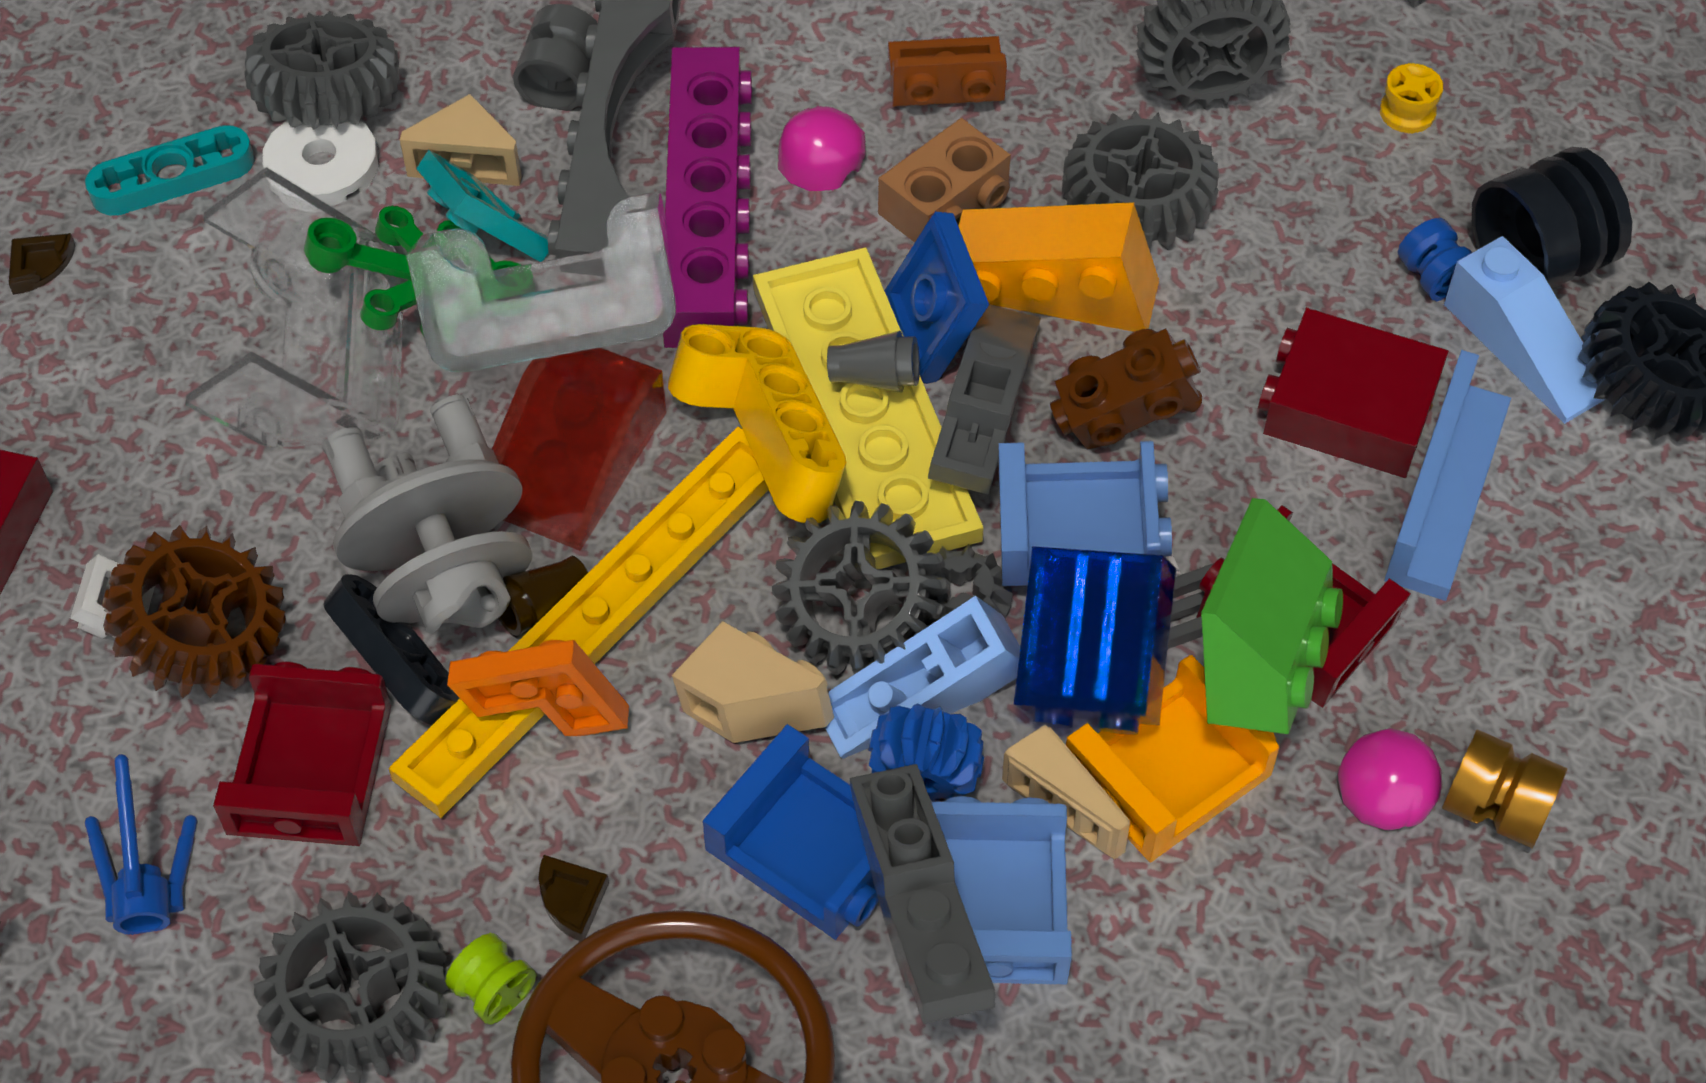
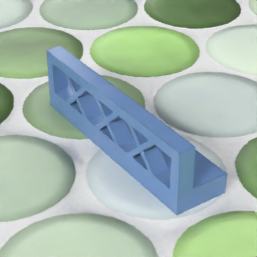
M1464 350L1460 352L1384 580L1386 582L1390 578L1401 587L1444 601L1447 600L1511 401V397L1470 385L1479 355Z

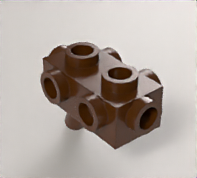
M1166 328L1159 332L1152 329H1142L1126 337L1123 342V349L1102 359L1093 355L1084 356L1072 362L1068 367V375L1055 381L1060 398L1050 402V407L1059 428L1065 436L1074 433L1087 450L1108 446L1119 442L1126 434L1156 420L1173 417L1181 410L1190 413L1195 412L1202 403V394L1196 389L1192 376L1201 373V370L1186 339L1176 343Z

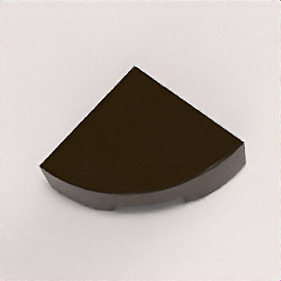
M71 233L12 239L9 286L13 295L29 292L46 285L67 267L75 249V242Z
M543 855L538 879L544 908L551 914V916L549 914L548 916L563 933L577 941H582L588 934L609 885L608 874Z

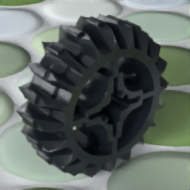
M1648 282L1637 289L1628 286L1625 290L1618 292L1615 296L1613 295L1609 301H1604L1584 329L1585 332L1581 337L1584 343L1578 355L1587 364L1582 378L1598 385L1594 398L1607 399L1613 406L1611 416L1623 414L1629 418L1631 431L1646 426L1654 440L1667 435V433L1676 442L1690 435L1698 438L1702 433H1706V310L1696 304L1695 293L1682 298L1678 295L1672 284L1659 291L1654 284Z

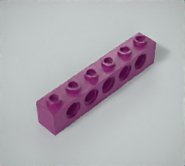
M672 47L661 297L664 348H677L681 332L690 325H748V290L737 289L738 279H749L748 243H738V234L750 233L749 198H739V190H749L751 187L750 155H740V147L751 146V112H741V105L752 104L751 70H741L740 47Z

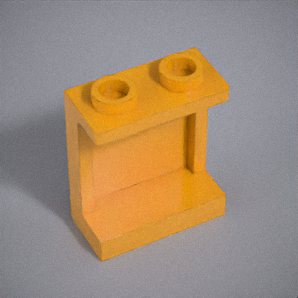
M1188 655L1179 662L1176 678L1170 684L1099 733L1086 723L1066 739V746L1128 817L1130 827L1127 839L1149 863L1272 775L1279 751V745L1273 732L1207 723L1205 670L1193 655Z

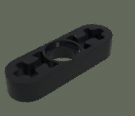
M353 574L343 575L324 600L323 604L326 612L372 670L383 677L385 686L401 706L420 721L433 725L459 699L447 685L449 672L408 623L388 622L378 615L373 603V595L377 589L375 585Z

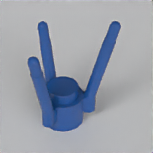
M120 754L116 756L114 761L124 867L118 872V880H116L98 819L94 816L87 817L85 827L105 897L106 921L113 922V928L117 932L134 935L163 930L170 924V913L184 910L183 885L194 842L197 818L193 815H188L184 819L169 880L161 876V869L151 864H139L129 760L126 755Z

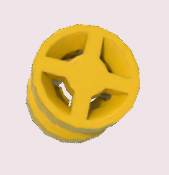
M1408 63L1392 69L1387 76L1385 96L1380 104V115L1383 121L1390 128L1403 133L1422 132L1431 127L1436 118V105L1443 93V81L1440 75L1432 68L1422 64Z

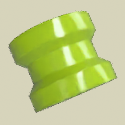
M487 933L472 941L460 952L447 971L445 983L456 996L469 997L474 1002L473 1009L475 1014L484 1023L491 1025L501 1021L527 997L535 983L536 972L526 961L520 959L513 960L508 955L507 944L497 934Z

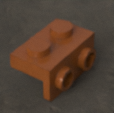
M999 36L888 42V64L893 106L1005 101L1007 61L1006 55L1001 53Z

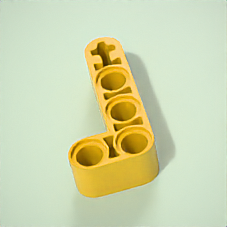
M697 324L684 328L681 332L669 376L668 390L675 398L689 405L733 408L779 511L788 518L801 523H805L806 518H814L818 523L828 518V508L830 505L833 506L847 463L846 456L793 345L780 333L759 327Z

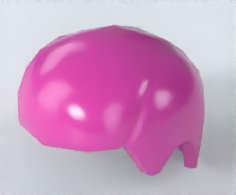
M816 106L800 111L785 124L778 145V170L790 183L808 191H827L841 188L846 176L853 170L859 172L861 169L862 160L866 154L865 132L852 116L833 107Z
M1387 728L1365 734L1352 744L1345 753L1339 767L1338 783L1343 804L1361 823L1384 830L1401 829L1404 826L1412 827L1419 825L1426 819L1441 796L1442 770L1433 750L1415 734Z

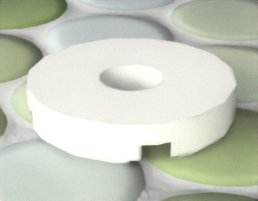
M286 120L270 134L263 147V169L270 186L279 191L280 197L289 203L310 208L335 206L347 201L346 195L354 193L358 188L361 193L371 184L379 168L378 148L375 137L367 124L361 120L359 124L349 121L339 123L337 129L332 125H320L316 130H313L309 124H301L296 128L290 127L288 120ZM329 152L335 155L332 160L324 164L314 165L307 162L316 153Z

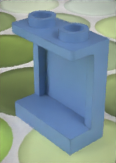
M1140 441L1139 459L1135 461L1025 464L1024 442L999 443L1002 586L1158 582L1160 557L1172 556V526L1170 517L1159 518L1158 502H1168L1167 464H1155L1153 441Z
M958 796L949 798L944 802H931L954 861L956 887L992 982L1067 985L1072 959L1071 931L1067 929L1065 857L1067 806L1064 804H1050L1040 798H1022L1013 803H987L972 797Z

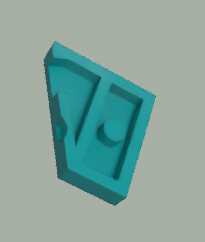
M431 150L427 151L416 169L431 186L427 194L440 205L449 209L446 217L451 222L472 235H476L478 230L482 229L535 260L543 262L549 253L548 237L519 222L518 219L521 214L495 195L491 189L474 175Z

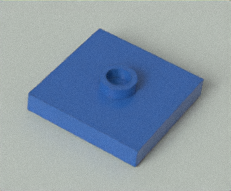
M937 211L931 216L885 289V294L903 337L915 336L917 338L920 357L919 375L925 384L939 380L989 306L954 214Z

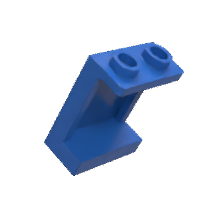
M787 724L703 819L705 850L836 940L849 923L859 927L867 920L878 903V897L858 824L850 784L809 758V738Z

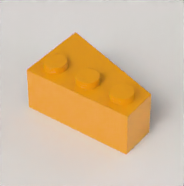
M1134 202L968 209L962 211L958 227L989 304L1133 332L1149 329L1159 277Z

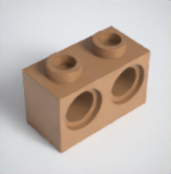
M960 118L879 177L878 214L914 243L935 211L953 213L959 225L963 210L991 209L998 207L1003 202L1010 187L1011 155L963 118Z

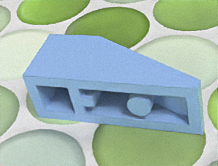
M1501 236L1457 261L1444 306L1564 424L1606 400L1595 399L1597 383L1582 378L1587 365L1578 357L1582 350L1583 342L1544 275L1510 242Z
M974 596L905 641V649L897 646L885 654L884 663L880 664L876 660L828 691L834 718L825 729L839 756L844 759L869 748L872 730L876 729L879 716L888 713L891 707L900 705L911 709L914 704L918 703L930 709H936L941 706L944 712L951 714L982 701L1032 669L1003 615L977 596Z

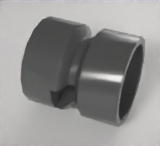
M558 3L546 5L537 12L526 39V45L522 50L513 74L515 88L532 105L563 111H570L578 106V77L580 72L589 71L591 60L587 59L586 56L587 30L590 24H598L586 11L572 5Z

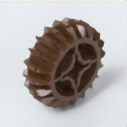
M179 525L172 531L169 542L154 531L151 537L147 538L144 548L132 545L131 549L125 554L123 564H117V567L113 568L109 579L111 586L105 590L102 602L104 611L107 612L103 623L105 635L116 637L112 647L115 658L133 656L129 667L132 677L148 670L153 672L155 675L152 684L155 691L165 686L167 680L179 683L178 690L182 699L191 693L193 684H200L209 698L218 693L221 681L234 691L239 686H242L246 673L250 674L253 664L265 665L266 657L275 654L280 642L278 633L282 631L286 621L285 611L280 609L284 600L283 588L271 585L275 576L273 566L254 567L258 558L256 547L241 553L234 549L236 541L233 533L224 538L222 543L210 540L211 534L207 525L199 531L197 538H189L181 525ZM159 584L164 591L163 602L160 603L158 612L148 616L142 597L149 589ZM240 607L246 629L240 635L231 639L226 631L228 626L227 619L231 610Z

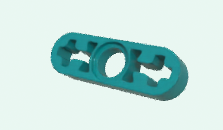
M223 125L104 161L89 171L85 179V185L91 202L97 211L111 216L122 215L240 178L252 168L254 154L249 137L244 130L236 126ZM230 149L233 154L222 157L220 151ZM201 156L203 165L197 167L194 158ZM178 164L186 167L180 175L174 178L165 179L156 176L162 168L168 165ZM144 174L147 182L140 184L138 175ZM120 184L121 189L114 192L109 191L108 186Z

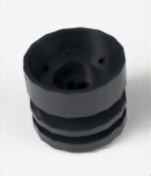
M1570 147L1552 157H1545L1537 161L1529 168H1519L1492 179L1477 189L1472 201L1471 224L1477 248L1480 249L1503 236L1544 275L1551 289L1572 280L1574 276H1584L1623 258L1631 244L1633 222L1628 198L1617 175L1603 158L1588 148Z

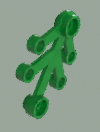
M399 206L383 208L379 213L376 223V236L385 244L392 246L402 245L411 256L357 244V237L352 227L336 218L317 219L308 228L304 253L310 265L317 271L336 273L348 265L408 280L387 290H371L365 295L360 317L365 325L375 330L391 329L396 324L400 311L446 291L453 290L469 294L449 305L435 303L428 306L425 310L420 326L422 335L432 343L448 344L455 339L460 325L492 311L504 316L523 315L533 307L536 299L534 278L527 268L513 261L494 262L475 242L472 234L464 231L450 220L439 224L434 242L432 243L414 224V218L409 211ZM448 259H461L471 271L454 267ZM375 308H381L386 312L376 310ZM435 322L443 323V324H445L446 326L439 325V324H437V323H435Z

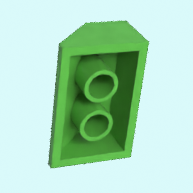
M1251 499L1201 612L1207 723L1289 734L1298 708L1307 709L1310 705L1314 684L1313 668H1322L1325 664L1329 643L1328 628H1338L1343 608V591L1339 588H1333L1332 560L1266 499Z

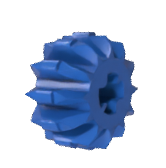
M917 703L911 709L900 705L891 707L888 713L879 716L876 729L872 730L868 751L871 752L869 766L872 768V773L917 764L931 801L937 802L940 798L949 799L963 796L975 790L977 778H980L984 762V756L982 755L983 741L981 740L982 730L973 723H967V718L962 714H949L944 712L941 706L936 709H930Z

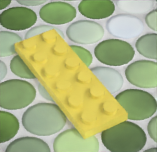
M867 248L753 275L754 293L768 329L780 333L793 345L846 456L847 463L834 500L845 519L850 518L851 507L855 500L864 502L869 512V518L872 517L875 509L883 503L889 505L892 509L893 522L898 517L907 513L916 522L913 534L924 530L928 531L934 543L927 553H938L942 546L950 551L967 546L968 544L972 545L982 542L983 525L968 489L928 479L930 463L942 427L920 375L918 385L904 386L902 393L846 382H830L827 352L830 345H844L901 331ZM870 543V552L875 558L876 569L879 570L906 562L905 557L896 550L882 544Z

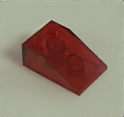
M552 330L523 373L492 447L499 464L514 470L522 485V495L518 504L503 521L581 551L667 413L662 370Z

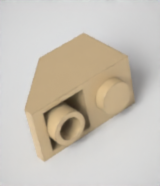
M723 621L672 674L683 712L733 743L777 736L787 724L797 731L826 727L834 718L827 689V680L814 665L804 660L795 662L775 651L771 644L759 634L751 631L745 634Z

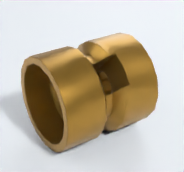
M1477 729L1442 809L1476 824L1486 818L1494 820L1498 834L1533 849L1568 768L1533 753L1523 759L1517 758L1514 755L1512 744Z

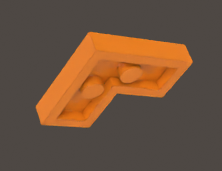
M549 640L535 647L507 652L487 651L481 653L478 657L450 661L447 685L477 717L539 707L564 736H584L628 728L629 704L574 640Z

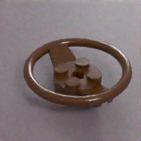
M681 910L652 912L615 922L589 935L562 955L547 971L526 1003L518 1023L511 1058V1083H541V1053L544 1037L547 1033L601 1083H664L662 1074L667 1070H674L675 1068L688 1070L689 1079H692L689 1083H783L746 1064V1045L743 1037L735 1031L730 1022L712 1008L686 1000L676 1001L668 996H655L647 1000L639 1009L581 978L597 964L625 949L659 940L686 939L709 942L738 952L763 968L781 986L795 1008L804 1036L806 1061L803 1083H833L835 1071L834 1038L829 1016L819 992L801 965L778 943L751 926L716 914ZM677 1080L675 1083H687V1082L681 1081V1080Z

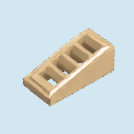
M1045 724L1005 751L1002 780L1009 787L1025 798H1040L1050 804L1066 805V827L1114 860L1125 853L1130 820L1051 727L1048 728Z

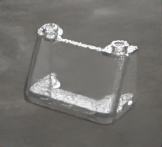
M661 191L630 196L620 200L611 209L608 216L607 237L609 245L603 247L601 251L492 270L486 245L476 233L466 229H448L423 234L408 251L406 257L426 347L431 359L441 368L450 372H469L650 339L662 334L671 326L675 317L676 294Z

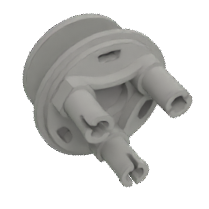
M463 395L448 396L430 408L431 415L447 449L449 458L446 460V463L418 471L416 470L413 456L409 453L397 455V461L400 466L396 468L391 457L382 460L374 467L363 440L364 435L359 428H344L330 434L327 437L328 441L322 443V449L328 457L342 495L338 498V503L344 515V520L333 540L336 556L344 566L355 570L382 571L396 569L380 583L373 595V603L378 615L383 620L392 623L423 622L426 632L434 634L442 623H455L483 628L497 620L507 609L511 600L503 577L526 571L532 561L533 553L527 539L518 533L505 531L488 532L503 521L516 507L522 495V485L516 472L507 466L499 464L494 451L487 446L468 398H464Z

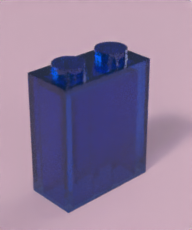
M1032 546L1013 705L1030 714H1034L1033 724L1040 726L1046 724L1047 727L1071 729L1073 728L1074 718L1099 720L1098 730L1127 735H1137L1139 724L1159 726L1176 567L1163 555Z

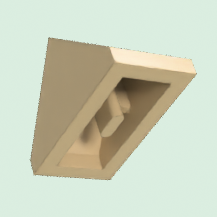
M470 94L401 133L400 145L407 177L423 178L416 168L427 151L431 150L474 175L482 183L520 186L522 176L516 140Z

